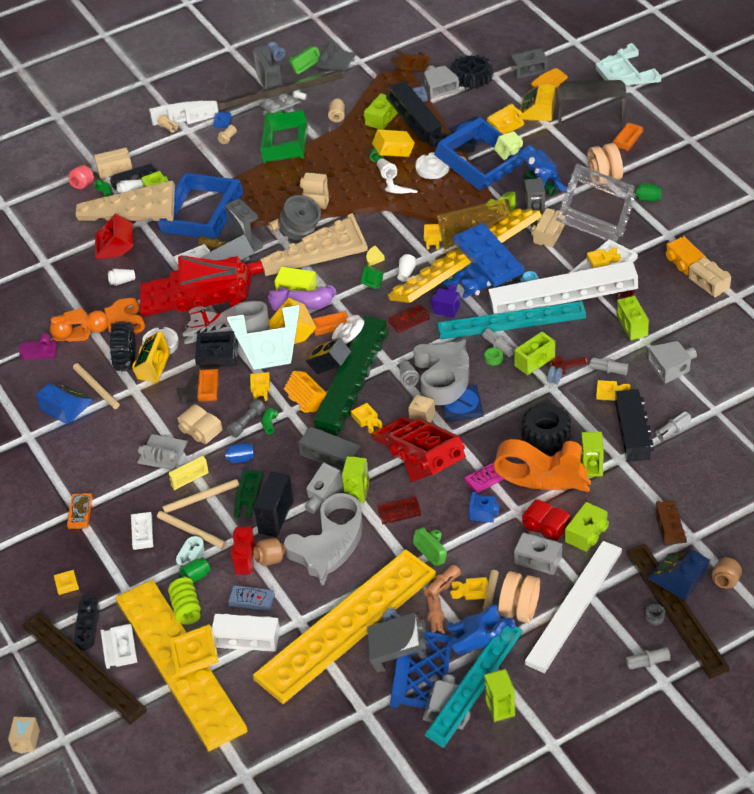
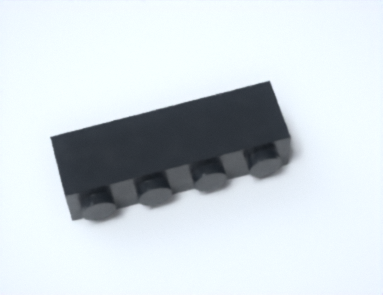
M406 81L389 86L386 99L422 143L428 141L431 132H441L443 126L441 122L433 115L431 110L428 109Z
M639 389L615 391V408L626 462L650 460L651 452L654 451L653 440L649 439L651 437L650 425H646L648 416L647 411H643V408H645L644 397H640Z

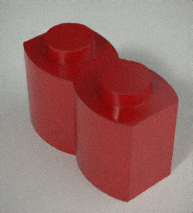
M535 499L522 515V524L527 530L541 533L546 539L555 541L559 540L570 523V514L538 499Z
M236 527L233 531L234 544L231 548L235 574H251L254 568L253 549L255 547L253 530L251 527Z

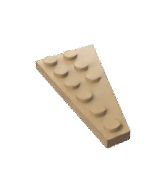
M173 181L163 182L82 202L76 206V217L78 221H96L99 218H105L108 221L116 213L128 221H144L146 218H153L154 221L167 218L168 221H173L175 184Z
M353 213L347 215L348 218L343 221L340 219L335 221L334 225L329 228L324 227L302 238V242L296 245L292 243L288 245V249L276 251L261 259L265 276L279 273L281 267L296 269L368 251L367 244Z

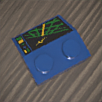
M48 383L36 394L40 410L67 425L93 402V399L63 384Z

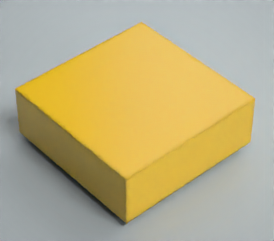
M74 570L54 575L59 595L79 589Z

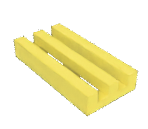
M201 456L169 472L171 487L176 490L208 474L207 461L204 456Z

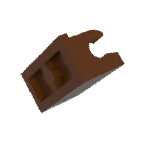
M396 50L399 58L392 57L391 62L400 70L425 71L430 57L422 52L414 55L404 54L402 51Z
M656 501L655 516L664 546L687 543L678 508L667 509L670 506H677L676 501Z

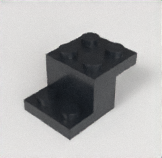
M235 332L197 333L196 365H200V368L237 366L239 341L235 338Z

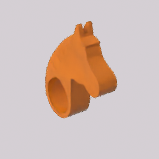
M510 439L503 441L498 446L494 469L501 477L511 483L540 490H566L574 488L584 492L590 491L587 485H591V481L586 477L588 469H585L581 463L582 447L576 442H565L562 446V451L557 452L552 457L547 456L522 440ZM516 457L522 459L526 463L516 464L506 460L505 458Z

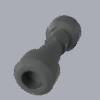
M254 399L242 417L227 425V432L233 437H238L249 420L253 419L256 415L260 416L265 411L264 403Z

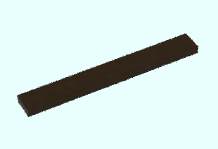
M340 69L218 101V110L341 79L344 77L343 71Z
M642 544L627 550V557L658 603L665 609L666 615L708 678L711 679L729 672V665L685 601L648 579L659 563L647 545Z
M39 612L22 624L23 629L127 723L131 725L147 712L146 707Z

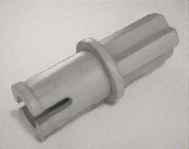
M490 329L485 330L482 336L492 343L494 348L500 349L508 357L513 356L516 349L515 346L508 343L503 336L499 337Z
M592 358L590 361V368L607 371V374L611 372L627 375L629 367L627 363Z
M685 411L674 419H669L666 425L655 431L656 436L664 433L658 439L665 441L666 438L673 433H678L680 428L689 423L691 415Z
M667 647L653 651L645 650L644 653L627 657L626 665L630 670L644 666L652 667V664L670 661V653Z

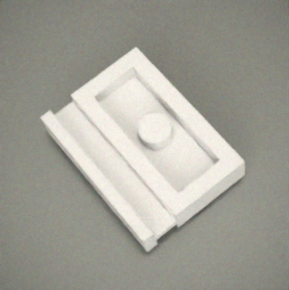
M131 624L113 627L109 631L101 630L107 669L113 665L118 667L137 663Z

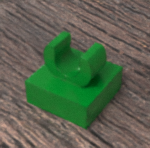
M364 266L361 284L378 289L383 279V271L371 266Z

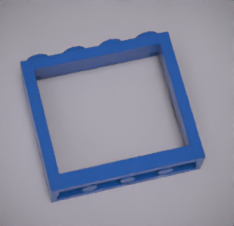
M479 117L441 140L437 145L434 155L481 191L485 187H490L496 180L499 181L505 174H510L516 167L519 168L524 161L519 157L520 152L523 150L520 148L515 155L507 157L509 160L484 175L454 152V149L477 135L493 148L495 147L498 137L503 134Z
M184 173L175 188L174 218L191 189L224 193L222 200L208 224L174 219L173 221H168L167 218H161L160 221H157V224L163 233L217 240L227 222L225 205L241 198L243 194L240 180Z

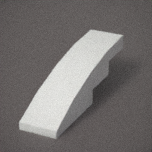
M193 101L151 108L149 111L151 122L154 126L158 124L157 120L160 115H167L175 123L187 121L188 124L214 117L215 113H218L216 101Z

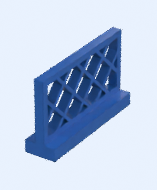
M426 631L424 636L428 646L435 652L433 655L426 656L417 664L410 658L416 653L396 659L389 707L398 708L399 704L421 708L426 707L427 696H429L434 685L429 678L437 675L442 680L444 675H448L451 652L450 640L452 636ZM437 641L447 642V646L439 650L434 643ZM437 657L444 662L438 668L432 662ZM425 664L433 670L427 675L420 669ZM413 671L421 677L415 682L408 677V674ZM423 682L430 688L424 693L417 687ZM413 689L418 697L414 699L407 698L405 693Z

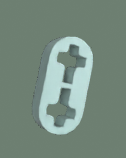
M194 536L187 539L176 557L178 569L196 558H201L205 548L200 537Z

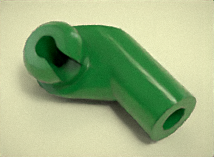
M101 180L94 182V187L97 191L102 192L104 197L112 196V189L109 183Z
M268 408L262 416L261 424L266 434L274 432L271 420L276 419V416H278L276 409Z

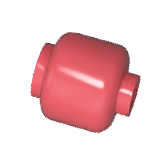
M80 165L71 170L68 178L74 188L81 190L93 182L94 176L89 167Z

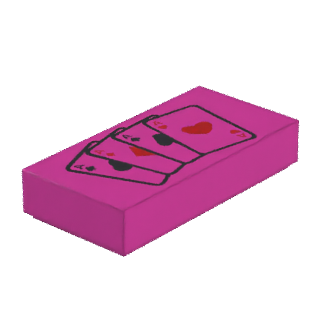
M494 462L464 477L465 483L476 494L504 480L495 471Z

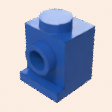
M472 492L469 505V519L471 521L494 523L495 515H499L500 503L496 502V497L476 495V492Z

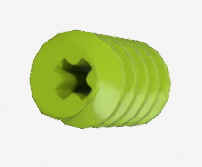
M187 577L176 579L168 588L176 621L182 625L193 624L201 618V609L195 587L193 586V580Z

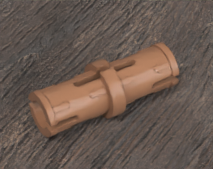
M450 565L445 572L438 574L435 577V581L424 589L426 597L432 596V599H434V595L437 596L442 590H447L450 587V583L461 575L460 569L456 565Z
M434 595L435 603H433L432 596L427 598L429 610L427 618L430 622L431 632L437 633L438 630L439 634H445L441 599L439 596Z

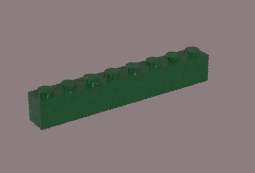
M368 316L364 317V326L353 339L349 347L351 352L339 367L313 420L314 428L334 436H338L339 432L343 431L345 420L351 414V407L353 404H356L358 393L364 387V380L366 377H369L371 366L376 362L377 353L382 350L383 341L388 337L389 329L386 326V320Z

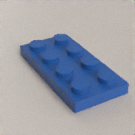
M484 223L453 236V242L493 287L524 273L525 268Z

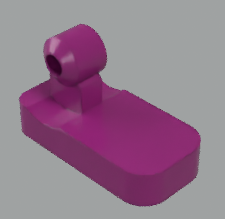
M44 333L40 335L39 341L21 343L19 354L23 360L55 358L58 346L55 340L50 341V336Z

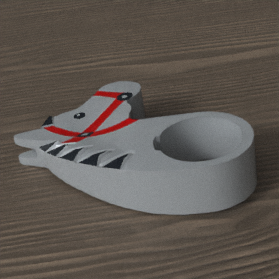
M246 301L219 314L207 311L202 306L192 308L189 311L190 322L185 325L186 331L183 332V336H187L184 344L196 342L197 333L233 331L227 317L244 315L247 334L261 332L270 324L267 305L261 301Z

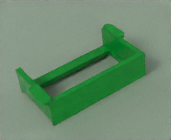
M280 110L265 114L260 148L264 164H266V161L283 160L298 156L304 159L308 128L304 110L286 113ZM299 127L297 140L273 145L274 131Z

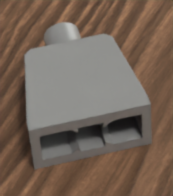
M429 66L424 72V84L431 100L459 91V78L446 66L437 68Z
M677 341L650 346L648 349V361L665 384L690 371L691 359L697 357L696 350L693 347L684 349Z
M323 462L306 489L310 499L305 505L307 511L314 514L318 508L321 509L322 503L329 496L344 493L340 470Z
M444 675L442 681L438 680L434 683L428 696L422 720L434 722L459 686L455 684L454 676ZM470 711L457 729L463 730L470 718Z

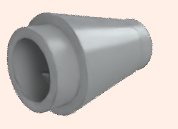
M402 362L400 364L401 382L408 387L415 386L419 381V373L410 362Z

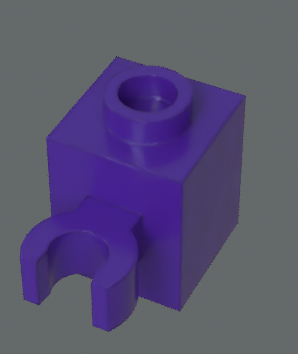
M450 284L448 290L439 288L437 293L432 296L431 305H433L434 314L451 318L455 317L460 307V293L455 292L457 285Z

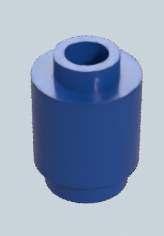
M247 442L228 445L229 449H225L226 460L231 461V464L250 462L251 459H254L252 444H247Z

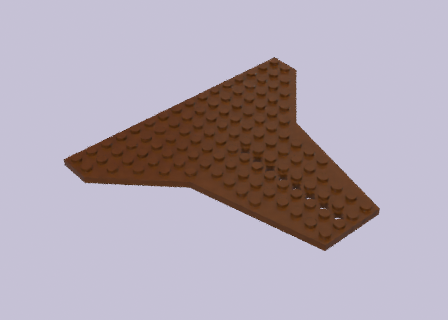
M395 69L378 74L339 128L306 143L304 159L298 156L283 160L267 161L266 164L263 163L231 178L240 180L243 189L240 199L258 215V219L251 222L250 227L269 225V222L278 219L286 200L294 195H302L303 188L298 186H300L301 178H304L305 173L326 174L329 202L326 209L320 208V219L347 216L351 213L357 215L388 211L466 231L481 223H484L487 227L495 225L499 219L507 216L500 214L499 208L495 210L488 209L487 201L495 199L488 187L481 191L451 168H449L445 176L440 178L427 179L421 177L416 172L415 164L417 159L424 154L427 156L429 153H435L436 148L431 147L428 141L422 143L399 113L383 130L407 131L414 141V146L409 157L383 155V159L394 164L397 168V175L392 179L394 185L417 190V193H391L385 190L387 179L382 177L377 162H373L370 159V151L374 148L372 142L377 128L365 125L364 111L380 94L387 95L391 85L406 81L412 88L421 87L411 70ZM427 96L428 101H423V103L443 125L440 133L452 134ZM453 150L458 155L466 158L467 162L473 166L465 152Z

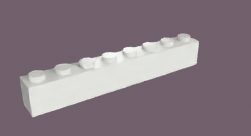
M633 261L489 289L490 304L493 314L558 305L638 289V275Z

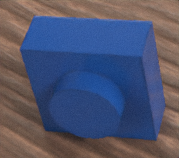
M215 113L214 128H227L231 125V113Z

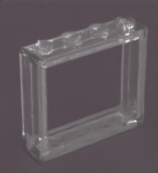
M576 164L556 221L602 239H610L617 242L619 236L623 237L626 229L623 226H626L629 217L626 215H629L632 209L630 204L633 203L636 196L633 193L635 186ZM578 181L625 199L617 226L569 208Z

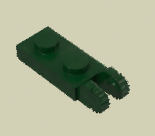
M243 470L235 498L234 517H240L242 505L247 506L246 518H252L263 480V472Z

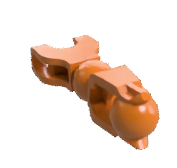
M125 298L119 299L112 306L104 308V312L95 310L87 316V313L79 308L65 312L63 315L52 317L50 319V333L56 342L65 340L68 342L85 341L91 335L90 331L101 333L108 328V331L111 332L112 325L115 322L125 321L130 322L132 325L138 324L133 326L135 334L144 330L145 323L141 316L136 315L139 310L137 300ZM72 324H81V326L73 328Z

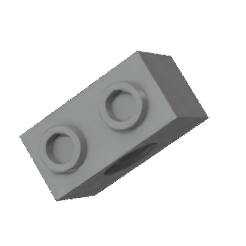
M522 533L514 550V564L552 575L555 574L562 558V543Z

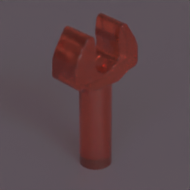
M557 356L551 360V366H555L556 369L562 368V375L566 374V369L569 367L587 364L586 357L564 360L561 356Z

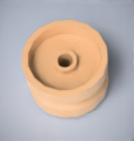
M609 143L603 145L602 148L596 146L588 149V167L592 180L596 185L606 183L608 179L611 182L622 179V159L616 144Z
M509 571L501 590L499 600L500 616L503 618H513L516 614L518 621L530 623L538 603L540 578L527 576L523 580L520 573Z

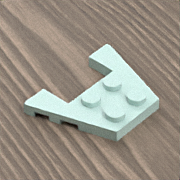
M633 43L628 44L624 50L622 48L618 50L616 55H610L596 63L595 69L610 87L661 82V75L655 69L639 73L627 60L638 56L639 50Z
M299 305L282 308L285 327L247 334L244 315L227 317L254 370L291 364Z

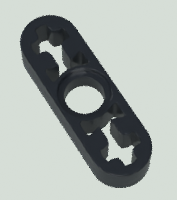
M431 132L428 137V144L431 147L437 148L438 143L451 134ZM472 138L454 150L474 152L477 140Z
M147 164L114 174L110 178V183L113 189L117 191V181H126L125 178L131 180L133 175H139L135 179L138 180L141 177L150 175V171L152 174L158 172L154 164Z
M93 595L84 596L79 602L74 641L76 646L83 651L92 648L95 643L100 606L98 599ZM89 604H91L90 612L87 611V607L89 606ZM84 620H92L90 625H82ZM84 633H86V635H87V638L85 639V641H83V639H84Z

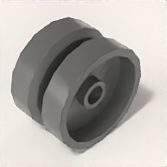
M294 195L288 198L278 218V226L282 233L298 241L314 233L321 217L319 205L313 199L303 195Z

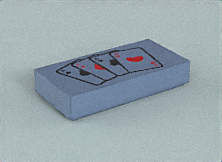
M234 585L228 602L231 607L270 611L275 593L274 590Z

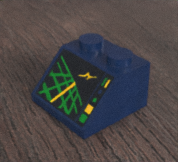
M694 550L669 553L648 579L686 600L704 578L710 559Z

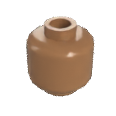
M274 537L258 541L253 549L256 562L262 566L280 563L285 554L284 544Z
M721 558L713 568L711 573L712 580L722 589H731L737 585L742 574V568L732 558Z

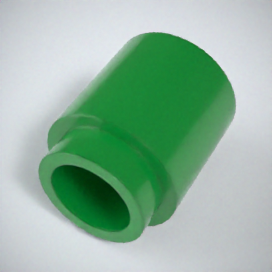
M641 183L640 187L637 186L636 197H639V201H660L662 187Z
M201 557L180 567L178 575L179 578L187 577L192 579L194 584L206 577L207 573L211 570L208 562Z

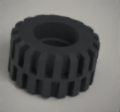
M544 403V405L538 404L536 407H531L522 417V439L544 454L553 455V453L561 451L563 444L571 439V417L567 411H564V408L561 406L556 407L555 404L548 405V403Z

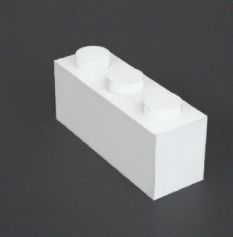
M215 614L212 625L216 648L276 652L280 634L278 618Z

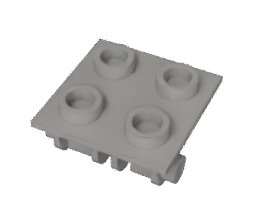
M284 93L279 95L278 98L265 100L259 106L264 109L262 113L265 117V114L268 112L287 111L292 109L295 104L301 102L293 96Z
M151 434L147 444L140 446L138 449V453L141 456L137 463L174 470L188 441Z

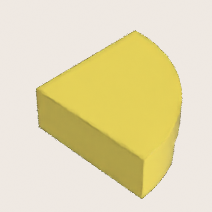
M376 246L367 252L368 266L384 261V255Z

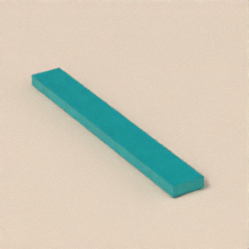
M580 301L437 322L440 340L483 334L486 329L497 332L585 319L586 312L583 302Z
M508 626L502 630L499 636L490 640L425 734L427 738L442 748L446 746L484 690V675L497 671L523 630L517 626L513 629Z

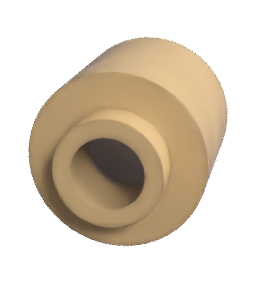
M333 99L329 104L328 117L333 122H340L345 117V104L340 99Z

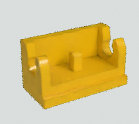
M510 104L487 117V123L505 135L524 125V121L518 117L523 114L513 104Z

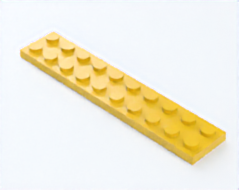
M518 208L513 210L508 217L499 219L497 224L487 228L502 243L542 216L539 210H521ZM459 248L452 250L443 259L434 261L432 266L420 270L418 275L409 277L406 283L395 286L393 291L387 295L390 301L410 303L472 262Z
M404 550L254 673V681L284 704L368 634L367 627L381 623L382 616L388 609L394 608L397 610L434 579L436 571L408 550Z
M153 579L116 596L115 599L129 624L132 625V629L207 751L209 752L248 732L247 726L208 666L180 677L176 674L170 639L187 632L181 623L176 621L173 610Z

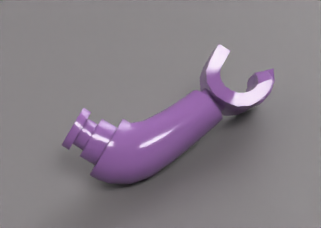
M332 285L318 287L311 291H289L287 288L279 287L278 291H269L268 303L271 304L272 310L278 311L289 297L305 304L307 310H318L331 303L332 297L336 295V290Z

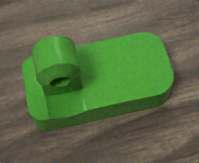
M310 46L297 56L291 57L288 61L293 72L300 74L319 62L321 54L317 47Z
M424 527L417 529L413 539L414 546L434 566L444 564L447 552L439 543L442 533L439 530H432L431 533H427Z

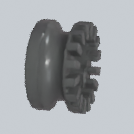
M658 604L649 605L646 609V621L651 625L662 624L665 619V609L661 605L658 606ZM651 613H657L658 617L656 616L655 618Z

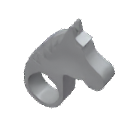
M465 339L458 343L448 341V343L441 345L419 344L414 348L415 366L429 368L421 375V396L434 399L435 405L453 403L462 396L469 382V355L466 351ZM435 385H449L446 387H432Z
M338 493L324 500L320 509L322 533L320 535H310L303 538L298 534H291L284 541L287 558L304 565L309 572V576L318 577L322 586L325 584L328 574L339 568L350 557L362 536L361 505L354 496ZM340 508L349 509L356 514L347 524L338 525L327 518L332 511Z

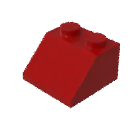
M116 213L95 234V258L97 259L120 257L133 247L132 222Z

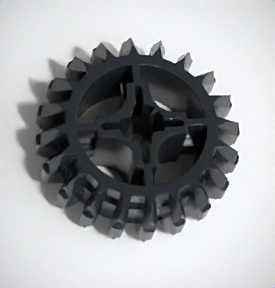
M473 54L470 56L466 55L465 57L460 56L459 59H455L450 69L459 78V87H464L465 89L484 87L485 84L487 85L489 81H492L494 74L492 62L485 58V56L480 57L479 54L476 56Z
M115 322L111 328L109 347L112 365L116 371L125 372L132 370L136 358L135 333L130 322Z

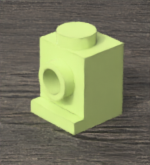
M511 132L498 137L494 150L506 160L509 155H515L523 146V142L515 132Z

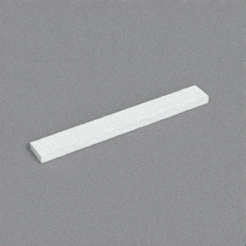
M605 541L601 543L526 658L525 665L540 672H546L621 555L622 548Z

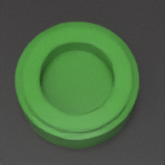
M489 348L484 353V360L489 365H499L503 361V352L498 348Z

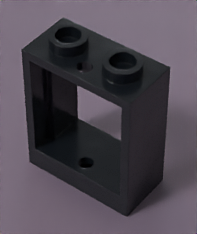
M270 472L254 506L259 534L278 537L294 502L290 475Z

